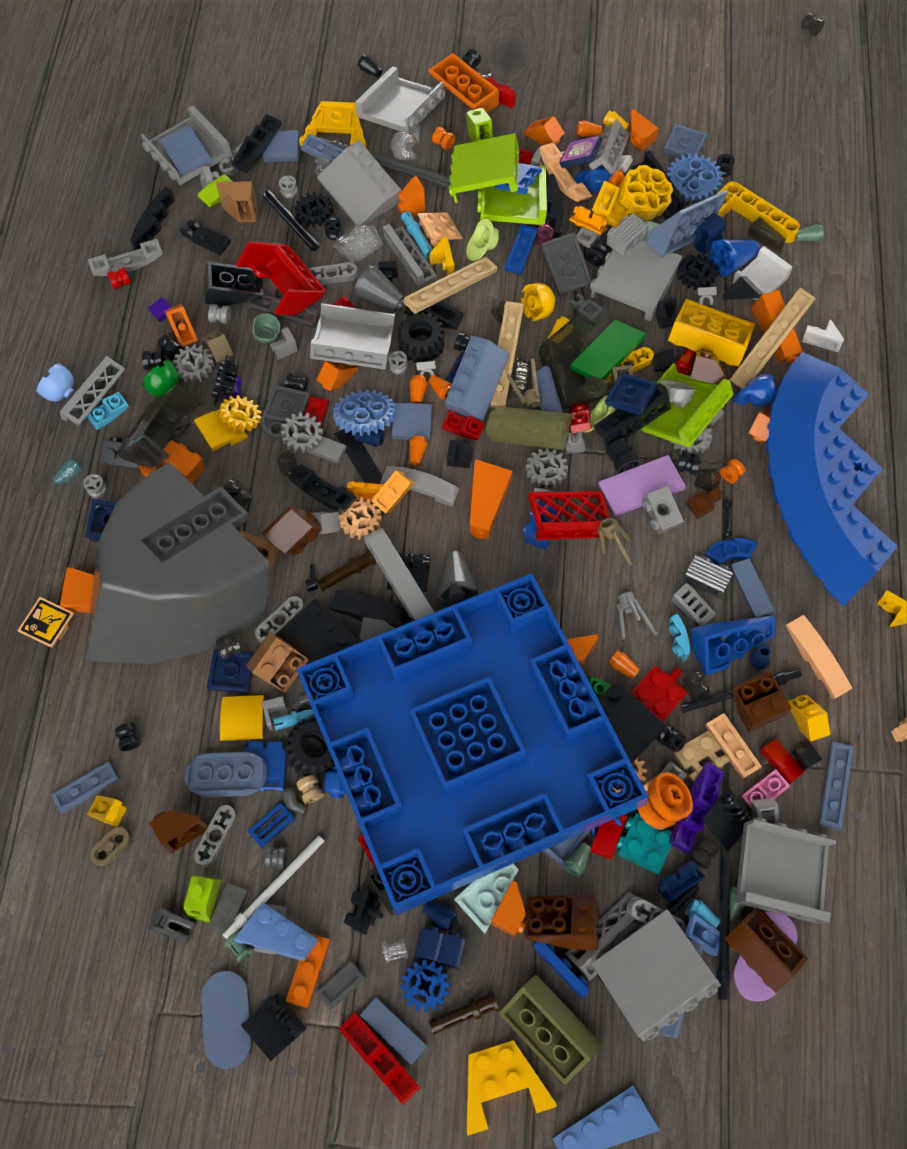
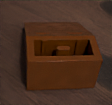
M596 895L529 896L525 939L572 950H598L600 908Z

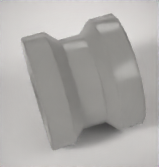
M284 176L279 180L281 195L284 198H294L298 193L294 177Z
M402 351L392 352L388 358L390 371L397 375L405 373L408 368L406 354Z
M91 474L84 479V488L91 497L100 498L105 495L107 487L100 475Z

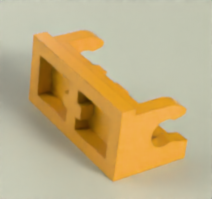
M396 470L371 501L384 513H391L415 482L406 478L403 472Z

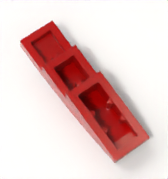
M356 1012L338 1028L402 1105L421 1088Z

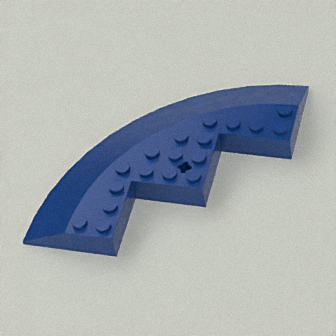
M802 352L788 368L776 391L775 400L771 405V417L767 425L769 436L766 440V453H769L768 473L769 478H772L774 489L772 492L776 504H779L782 512L780 515L781 519L786 521L789 528L788 533L793 544L798 545L803 560L808 561L813 568L812 572L816 578L819 576L824 582V588L844 606L878 572L898 546L853 505L883 468L839 427L869 394L841 368Z

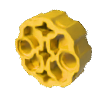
M639 165L636 169L629 170L619 185L618 200L626 209V213L629 215L634 213L644 221H652L654 217L661 216L672 201V184L665 178V174L662 171L652 169L647 165Z

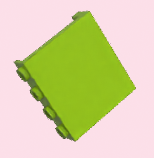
M515 133L454 146V153L451 154L453 164L450 165L452 174L450 175L451 185H449L450 196L454 197L455 203H458L460 192L505 183L509 184L511 192L518 191L519 145Z
M539 166L542 172L535 177V182L530 184L526 194L496 189L495 186L478 189L477 212L480 213V220L489 219L490 221L545 225L547 213L546 166Z
M673 363L657 381V384L666 391L660 381L676 380L686 383L698 391H694L692 401L685 404L684 408L675 407L670 402L671 409L640 429V431L689 448L734 395L730 381L723 379L717 385L691 379V376L678 373L676 365ZM664 403L659 405L658 409L664 406Z

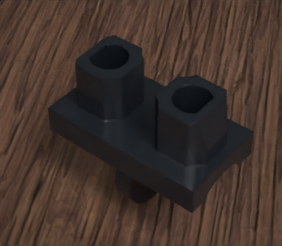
M364 888L363 891H354L351 903L358 906L356 914L350 912L346 914L344 924L352 927L351 929L360 934L367 935L369 925L374 926L376 918L383 919L384 916L383 913L378 912L380 903L376 902L378 895Z

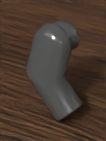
M301 693L290 708L293 711L300 712L305 704L309 703L306 693Z
M288 786L282 793L287 809L304 816L308 805L297 801V789L294 786Z

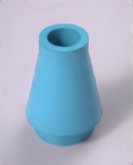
M693 899L685 910L689 920L691 914H694L715 929L720 923V918L701 900Z

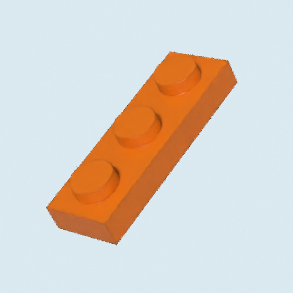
M311 933L309 934L318 939V943L305 961L299 960L286 998V1002L304 1008H309L331 941Z

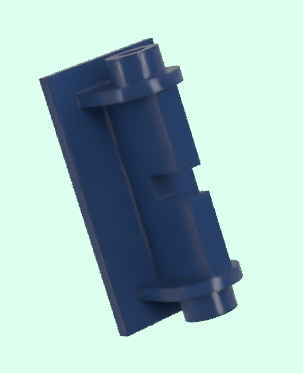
M694 860L691 862L687 861L686 864L677 869L678 876L672 872L659 880L660 883L657 885V891L668 902H671L703 880L705 876L697 870L699 867Z

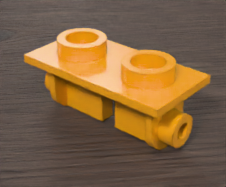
M576 206L573 211L575 215L569 218L576 226L585 227L600 235L608 229L606 227L608 224L606 217L594 212L591 218V210L582 206Z
M350 481L347 483V490L357 497L356 500H360L363 497V501H367L368 499L372 500L384 484Z

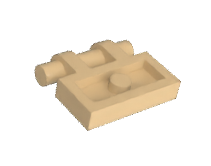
M710 731L686 743L679 752H672L683 771L690 767L693 769L694 772L688 775L692 783L703 768L699 764L702 760L708 758L710 763L719 769H722L723 765L729 762L727 755L724 754L719 758L715 755L716 752L720 751L721 747Z

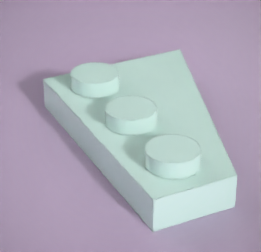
M514 864L473 881L454 899L484 934H486L493 916L519 871Z

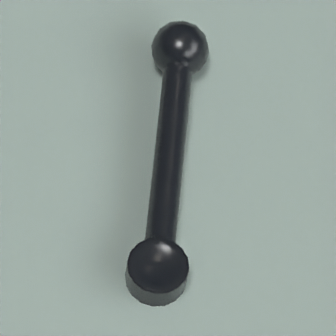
M725 500L723 506L726 508L725 531L723 534L727 538L731 536V531L729 530V508L732 502L730 500Z

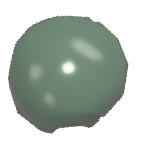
M262 313L254 318L252 334L257 341L272 343L278 338L280 322L276 316L270 313Z

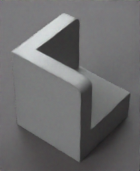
M288 327L281 330L283 339L270 344L278 360L298 351L296 341Z
M326 510L311 513L323 529L319 534L340 531L339 511Z
M283 696L262 701L266 723L270 731L276 730L273 721L274 717L288 715Z

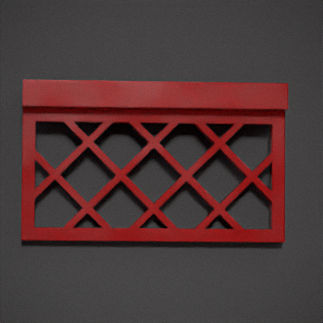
M602 491L530 492L528 495L537 527L535 533L537 540L600 538L597 529L600 528L602 521L597 520L593 516L595 513H598L603 519L610 518ZM558 498L565 504L561 507L552 500ZM577 498L582 502V505L579 507L571 499ZM597 498L599 505L596 506L588 499ZM536 499H541L547 504L543 508L536 503ZM548 505L558 511L555 516L546 510ZM587 505L594 510L593 514L590 515L582 507ZM565 506H570L576 513L574 515L570 514L564 509ZM561 513L570 521L563 522L557 517ZM579 513L588 520L580 521L576 518V515ZM541 514L545 515L552 521L542 523L540 517Z

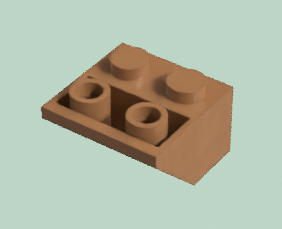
M252 181L216 182L222 208L238 222H257L258 204Z
M269 632L246 666L253 674L286 693L298 676L296 669L306 665L309 658L272 632Z

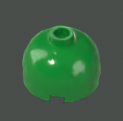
M169 360L163 362L165 364L163 367L160 368L157 365L144 377L143 381L145 383H141V386L155 397H164L165 395L170 397L177 391L176 386L179 383V374Z

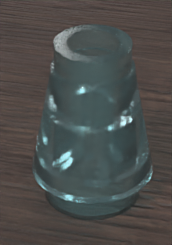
M71 458L63 463L52 479L61 486L80 475L79 472L82 469Z

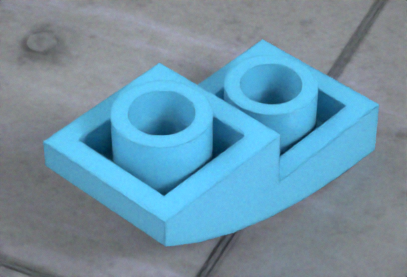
M119 392L103 399V405L94 408L87 417L96 430L116 419L129 407Z
M676 614L670 618L668 630L673 637L676 636L672 644L674 654L685 662L690 654L689 639L681 618Z

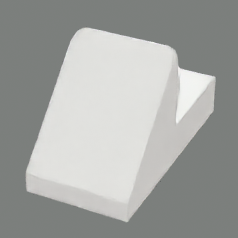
M829 320L825 330L808 325L802 339L804 343L839 352L844 338L831 320Z

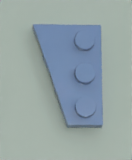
M263 902L234 939L236 943H245L258 949L277 952V954L305 961L318 943V939Z

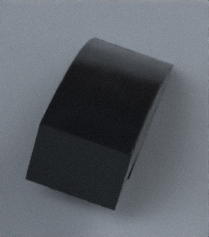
M441 301L417 313L425 312V315L430 313L433 318L436 316L444 328L455 330L458 329L464 313ZM406 306L403 313L413 316L414 312Z

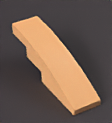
M801 615L786 624L804 661L809 662L817 679L823 681L831 698L836 699L851 690L852 686L840 665L808 619Z

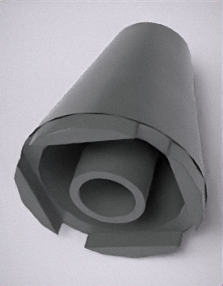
M374 264L369 265L370 271L367 272L365 270L355 285L357 292H353V295L395 312L397 309L400 311L404 306L405 296Z
M451 551L445 555L437 590L439 603L445 607H450L477 596L478 593L465 556L459 551Z

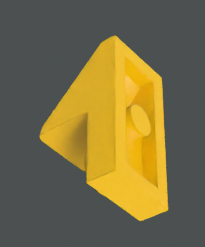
M444 236L430 252L429 256L430 265L441 263L442 269L446 270L448 276L455 271L448 237Z
M886 590L877 604L885 611L896 614L889 627L907 624V601Z
M97 795L87 815L117 827L126 811V807L121 805L122 802L117 799Z

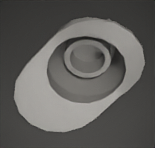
M660 381L668 393L670 402L678 408H684L685 404L690 403L694 391H698L680 381Z

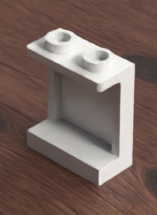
M763 246L755 260L742 272L738 270L735 273L733 284L740 276H747L764 294L775 291L789 278L792 266Z

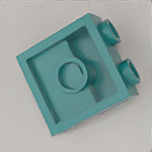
M636 813L635 817L630 816L625 826L629 830L626 837L621 835L616 848L620 849L617 856L658 876L672 846L669 843L672 832L667 829L659 830L653 828L645 822L639 813Z

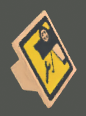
M39 597L17 631L53 648L58 639L61 640L69 628L68 623L74 613Z

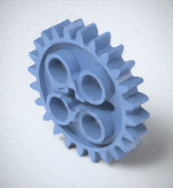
M688 153L687 158L681 155L680 160L675 158V162H671L670 167L667 168L666 174L685 199L684 204L690 201L691 205H693L694 201L698 203L701 200L716 195L721 190L723 172L720 171V166H716V161L710 162L711 157L704 159V154L698 157L697 153L692 157Z
M368 389L363 393L359 390L357 394L352 391L351 396L345 394V399L339 398V403H335L333 408L336 426H339L340 430L345 429V433L352 431V435H355L357 432L360 433V436L364 432L370 435L371 431L378 433V429L385 430L384 425L390 426V422H393L396 416L393 399H389L388 395L383 396V392L376 394V390H373L371 393Z

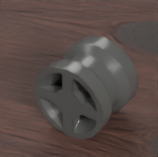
M268 845L265 855V867L272 868L273 866H278L279 869H284L287 859L286 846L274 848Z

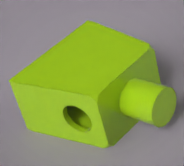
M483 108L469 110L466 113L467 129L472 142L480 141L484 138H493L492 120Z
M203 876L191 877L184 903V910L189 919L210 923L222 880Z

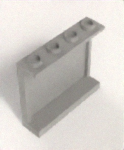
M392 66L355 102L357 117L409 134L444 99V82L441 81L435 88L399 78L398 68Z
M193 105L187 108L190 117L151 140H148L144 134L141 135L143 139L142 146L147 153L150 152L154 161H158L162 170L167 171L171 180H176L179 185L199 175L202 166H209L211 168L232 155L228 141ZM191 126L209 154L211 162L179 175L161 146L159 139Z
M642 240L624 256L613 249L612 252H608L605 258V265L600 266L597 279H593L591 282V298H594L596 293L602 294L646 312L644 319L652 321L658 301L663 300L677 274L682 256L672 252L661 257L647 245V242Z
M321 303V314L314 339L311 341L310 359L386 370L395 314Z
M755 817L753 820L745 822L735 903L816 924L830 922L831 913L824 911L828 851L829 846L835 845L836 841L828 839V836L824 834H808L805 829H789L783 823L770 824L764 818Z
M665 910L592 963L631 1027L642 1041L646 1039L651 1040L659 1033L658 1030L665 1025L670 1026L679 1019V1015L685 1011L690 1012L695 1009L700 1000L704 997L709 998L718 991L717 988L721 986L668 910Z

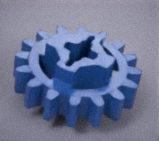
M423 960L422 966L414 962L415 969L407 968L408 977L402 976V980L406 982V984L400 986L401 990H406L402 998H409L410 1000L407 1005L410 1007L415 1004L416 1012L421 1007H424L425 1013H428L429 1007L436 1011L437 1003L445 1004L442 997H449V993L445 991V988H449L450 983L444 982L448 978V974L442 975L443 967L440 966L436 969L434 961H432L430 966L427 965L426 960ZM423 971H431L437 976H426ZM416 975V984L410 988L411 980ZM420 977H423L426 983L432 984L429 986L430 996H428L424 989L419 990L422 987ZM441 984L440 993L435 998L433 995L434 990ZM420 995L425 997L427 1002L417 1001L414 997Z

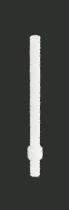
M319 835L242 914L239 913L234 918L235 922L222 934L226 940L243 928L261 903H266L324 843V840Z

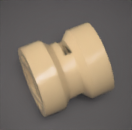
M314 774L306 776L296 783L298 789L303 791L302 799L305 804L316 802L324 796L322 788H319L317 785L319 782L317 776Z

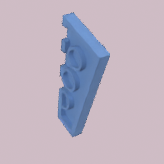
M631 1086L552 1138L558 1149H606L660 1130L635 1088Z

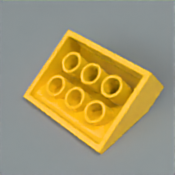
M686 298L675 320L668 341L676 346L689 348L697 353V350L701 351L702 348L712 350V354H716L719 360L724 361L730 366L739 367L755 323Z

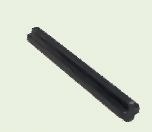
M266 190L263 198L311 250L317 251L320 248V244L270 190Z

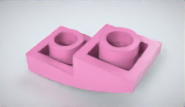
M775 769L743 794L742 798L752 808L753 800L776 799L791 786Z

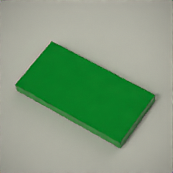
M614 320L570 365L571 370L602 384L611 374L612 367H618L646 338V333L618 320Z

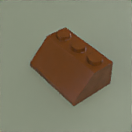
M754 908L724 938L729 943V946L746 961V964L762 978L765 985L770 987L775 993L794 978L808 960V957L761 909Z

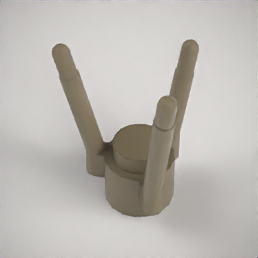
M534 358L531 359L532 378L530 381L532 389L527 390L525 396L522 395L509 374L507 375L508 380L520 398L521 404H526L528 409L541 405Z
M604 519L600 523V528L597 529L600 536L602 553H606L604 536L608 539H615L625 560L631 566L632 562L618 537V532L628 542H631L630 537L619 525L617 519Z

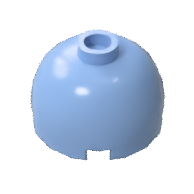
M60 363L55 364L48 370L50 373L48 377L45 378L43 376L37 392L43 398L57 402L72 396L74 393V389H72L74 377L65 366Z

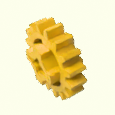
M237 395L236 399L230 396L229 400L224 399L223 404H221L219 417L222 418V423H228L227 428L232 426L234 431L240 429L244 433V430L247 429L251 432L252 428H257L261 420V411L258 410L259 405H253L254 401H247V397L240 399V396Z

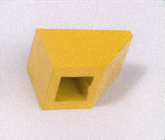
M800 695L788 701L800 732L810 741H814L830 735L827 712L808 695Z

